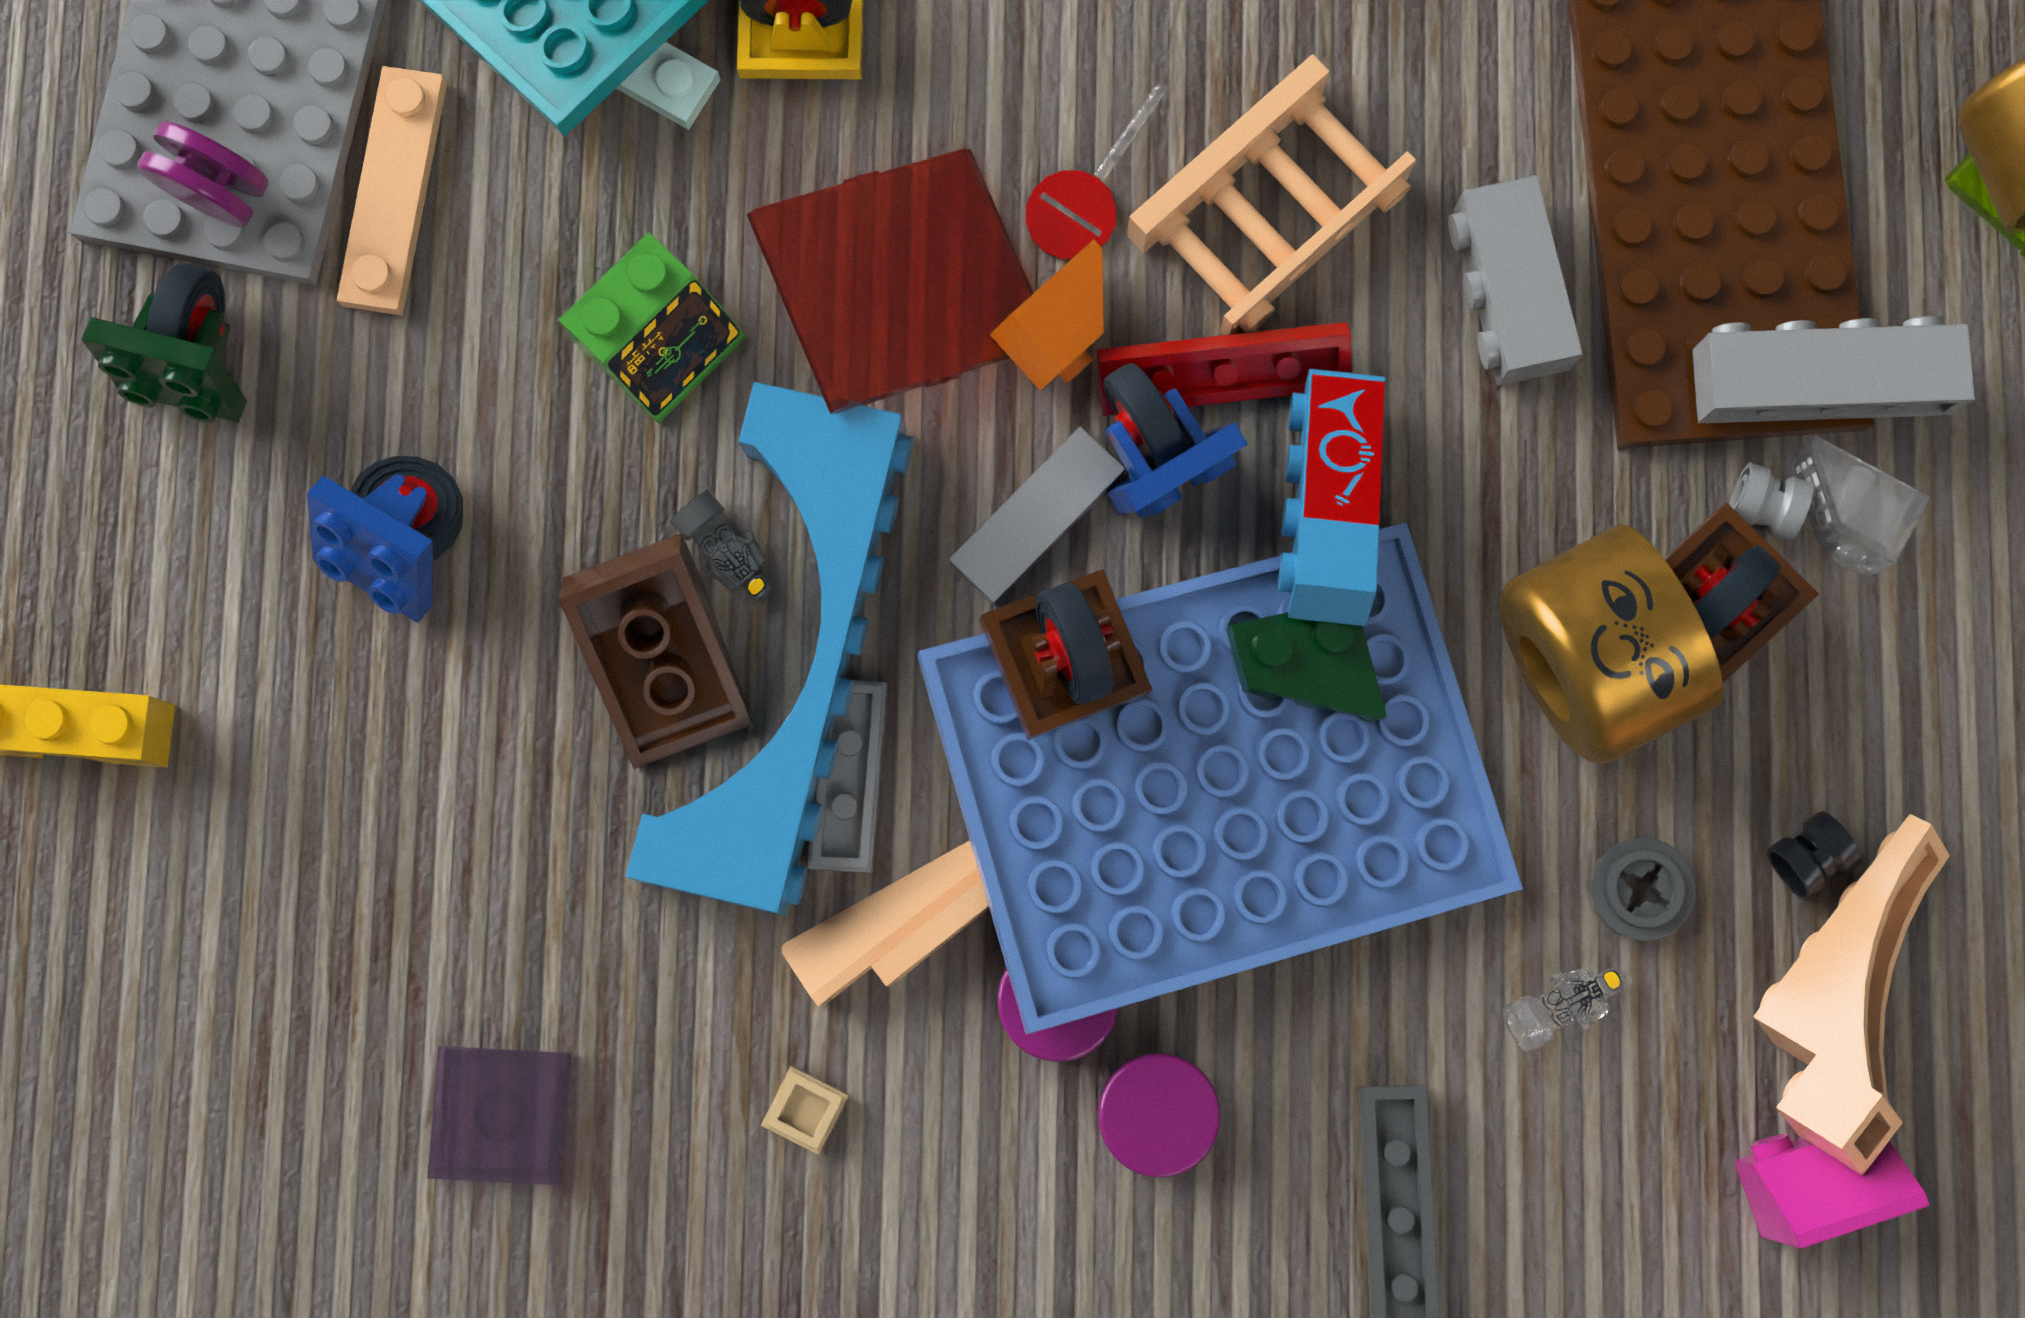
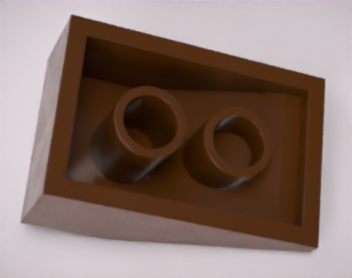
M682 533L563 577L558 600L633 769L753 724L708 594Z

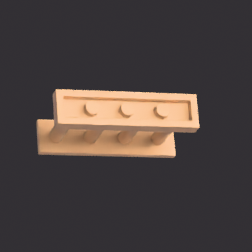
M1313 54L1129 216L1127 237L1143 254L1157 241L1162 246L1170 244L1231 308L1223 317L1219 332L1221 335L1237 334L1241 329L1246 333L1256 331L1275 311V308L1270 304L1377 207L1386 213L1411 188L1407 180L1416 159L1408 151L1386 170L1323 105L1326 98L1322 94L1330 71ZM1293 120L1298 125L1306 123L1367 186L1342 210L1278 145L1281 138L1277 134ZM1248 160L1253 165L1261 163L1322 226L1298 250H1295L1233 186L1235 178L1232 174ZM1202 201L1208 206L1215 203L1277 267L1251 292L1187 226L1190 219L1186 215Z

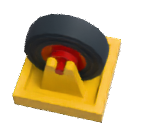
M739 0L737 72L739 78L862 80L864 0Z

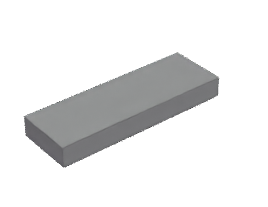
M1080 426L949 558V563L995 606L1125 474V468Z
M853 680V692L848 712L845 717H835L834 725L831 726L828 740L838 742V752L830 779L820 777L818 779L813 802L822 804L823 812L814 842H809L807 868L810 870L873 874L888 684L887 682Z

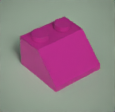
M1779 1134L1750 1144L1753 1155L1734 1161L1760 1236L1800 1249L1930 1206L1924 1190L1890 1140L1863 1176L1804 1138L1791 1142L1789 1134Z

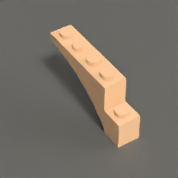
M1909 814L1897 831L1885 837L1878 849L1875 860L1858 881L1851 883L1844 890L1837 909L1820 931L1813 933L1807 938L1800 950L1797 961L1780 982L1773 984L1766 991L1759 1010L1753 1016L1776 1046L1808 1065L1804 1071L1795 1074L1786 1085L1783 1099L1776 1107L1797 1135L1862 1176L1903 1123L1889 1104L1883 1056L1885 1010L1893 969L1907 928L1925 892L1950 856L1932 824L1912 814Z

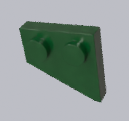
M1288 612L1233 624L1226 629L1243 692L1270 699L1281 697L1294 701L1296 705L1322 711L1326 708L1359 716L1361 721L1369 723L1381 721L1387 717L1362 626L1288 618Z

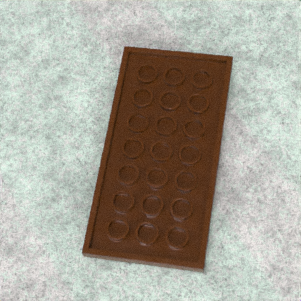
M1568 0L1617 449L1866 431L1874 425L1873 418L1698 423L1692 350L1708 333L1712 332L1714 327L1740 322L1751 324L1752 331L1776 330V326L1782 323L1808 320L1816 323V329L1839 328V325L1843 322L1861 319L1821 0Z

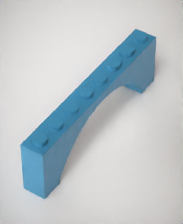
M758 382L753 383L738 442L748 458L762 460L783 484L798 507L807 526L817 559L821 586V625L816 654L806 684L791 713L771 741L745 767L719 787L685 806L659 817L642 814L626 874L627 878L644 884L786 917L789 903L794 905L800 903L807 878V867L799 866L804 841H815L823 812V805L813 802L819 777L830 779L837 758L838 742L828 740L831 726L834 725L835 717H845L849 709L854 681L845 678L851 654L861 655L867 637L869 619L860 616L866 593L876 594L880 584L884 557L876 556L881 532L891 534L897 516L899 497L891 495L896 472H907L912 455L914 437L906 435L907 430L902 414Z

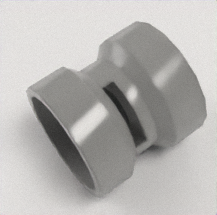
M1749 462L1735 485L1729 505L1750 526L1754 524L1766 525L1772 537L1791 542L1797 536L1805 521L1812 501L1814 487L1812 482L1794 476L1782 482L1779 478L1773 476L1769 468Z

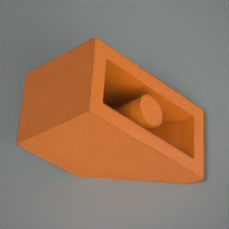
M1092 240L990 334L1039 390H1042L1057 376L1067 384L1094 360L1086 349L1104 333L1103 256L1100 245L1095 240Z

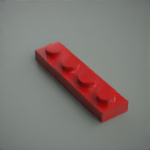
M1347 322L1096 349L1100 404L1103 416L1114 415L1104 390V379L1110 373L1130 363L1137 365L1163 394L1175 388L1187 407L1292 396V393L1303 394L1309 369L1351 373V332Z

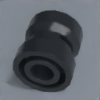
M1824 811L1816 813L1805 821L1802 832L1794 838L1784 837L1767 849V856L1775 872L1793 893L1805 901L1811 900L1825 890L1826 880L1834 874L1845 875L1862 863L1860 850L1853 838L1834 817Z

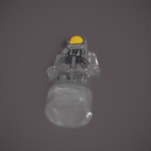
M1613 967L1598 973L1597 977L1594 973L1590 974L1584 968L1568 973H1555L1549 980L1550 982H1555V990L1536 998L1531 995H1525L1503 1007L1505 1023L1515 1042L1526 1053H1530L1552 1042L1554 1038L1553 1033L1573 1021L1576 1025H1580V1033H1584L1592 1024L1608 1013L1609 1006L1606 1001L1609 999L1608 997L1624 990L1626 977L1621 970L1618 971Z

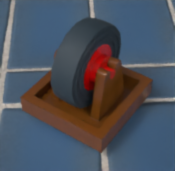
M1726 501L1665 558V561L1689 595L1705 626L1719 663L1723 683L1819 595Z
M1103 569L986 612L979 618L1028 741L1136 700L1153 691Z

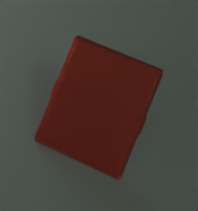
M960 149L880 173L877 170L845 179L842 184L755 208L746 214L830 414L848 411L857 406H863L922 386L929 388L941 383L945 384L960 378L963 373L1010 358L990 334L1033 294V290L971 149Z

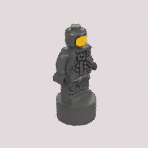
M705 490L680 509L672 517L670 523L679 533L683 534L686 541L693 539L712 559L709 562V566L703 567V571L706 574L712 575L729 590H734L745 583L744 590L753 601L760 599L765 601L772 595L770 591L773 585L764 574H757L761 566L764 565L766 558L755 541L753 532L746 530L744 536L738 537L721 515L725 510L709 490Z

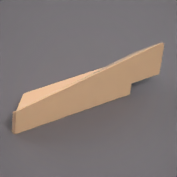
M970 840L783 944V956L817 1006H825L871 969L876 972L887 987H891L990 909Z

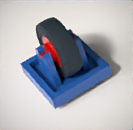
M1133 363L1122 366L1104 379V390L1115 415L1114 419L1116 422L1107 427L1105 431L1131 477L1106 493L1118 515L1136 512L1139 518L1146 515L1151 517L1183 498L1177 487L1190 480L1193 486L1201 482L1206 484L1238 465L1232 454L1247 446L1248 443L1235 422L1211 429L1204 434L1178 391L1174 388L1163 394L1156 388L1150 378Z
M394 456L373 463L358 475L350 491L323 475L307 492L312 560L331 579L338 582L347 580L367 592L372 601L381 609L392 614L400 612L418 623L433 606V560L440 557L453 546L463 526V497L454 478L440 465L413 456Z

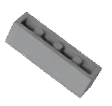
M1939 316L1917 317L1905 321L1903 326L1880 327L1878 319L1862 318L1843 322L1839 325V328L1816 329L1815 322L1799 320L1782 323L1776 326V330L1752 331V325L1749 323H1727L1714 327L1712 332L1708 333L1692 350L1698 423L1952 415L1975 400L1968 324L1944 325V319Z

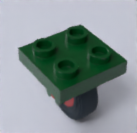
M191 263L174 265L164 275L155 295H148L132 327L90 316L81 340L98 361V367L109 376L118 388V394L122 398L143 407H154L156 402L175 406L186 416L202 422L212 423L218 417L239 423L247 400L221 360L231 327L230 324L223 322L225 289L221 277L213 270Z

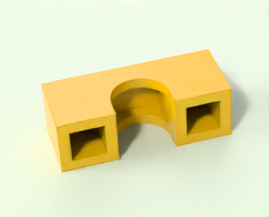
M0 685V755L31 758L55 755L84 758L103 763L168 768L175 705L149 695Z

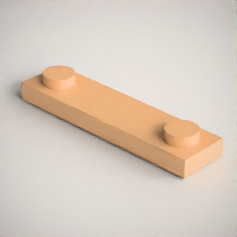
M382 66L336 300L342 307L403 316L448 83L443 74Z

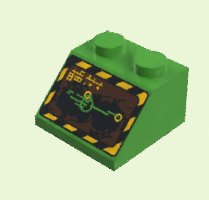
M650 232L639 240L558 319L572 341L658 424L746 339L743 331L698 279Z

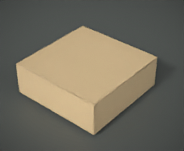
M790 1066L761 1126L819 1155L850 1095L794 1066Z

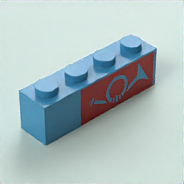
M1309 369L1304 393H1292L1288 430L1298 431L1299 441L1298 445L1289 444L1285 467V483L1296 484L1295 498L1285 499L1281 536L1293 537L1292 553L1282 552L1278 576V591L1289 592L1288 618L1366 626L1377 588L1385 377Z

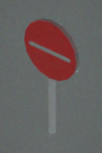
M1164 84L1155 86L1093 175L1082 170H1062L1046 176L1032 190L1026 204L1025 223L1032 241L1045 254L1059 260H1071L1092 240H1095L1101 248L1109 242L1116 227V204L1110 189L1103 181L1165 95L1167 88Z

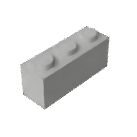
M1537 175L1463 190L1453 210V214L1448 216V229L1455 251L1463 250L1468 272L1463 274V290L1469 309H1478L1483 332L1478 333L1477 343L1483 367L1486 370L1493 369L1497 386L1570 371L1583 353Z

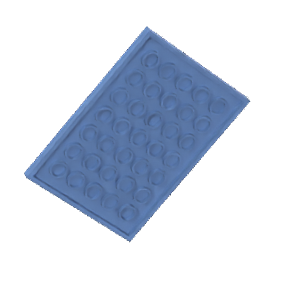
M1407 522L1379 529L1376 595L1367 624L1362 626L1387 717L1381 721L1369 723L1361 721L1359 716L1326 708L1322 711L1296 705L1294 701L1281 697L1270 699L1242 691L1226 629L1233 624L1288 612L1289 592L1278 591L1281 555L1117 598V604L1153 691L1146 696L1029 741L1026 738L985 633L918 652L917 657L1026 1035L1523 889Z

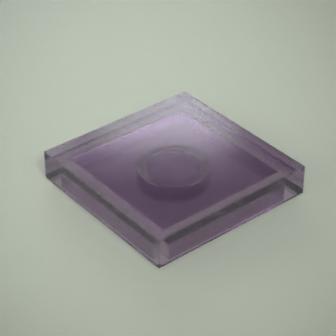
M438 1046L427 1178L545 1185L562 1184L572 1052Z

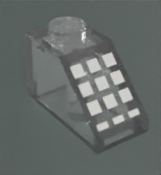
M1815 435L1795 451L1791 463L1797 478L1813 483L1814 491L1808 515L1817 543L1834 553L1832 556L1833 560L1840 566L1859 574H1868V572L1876 574L1896 563L1930 497Z

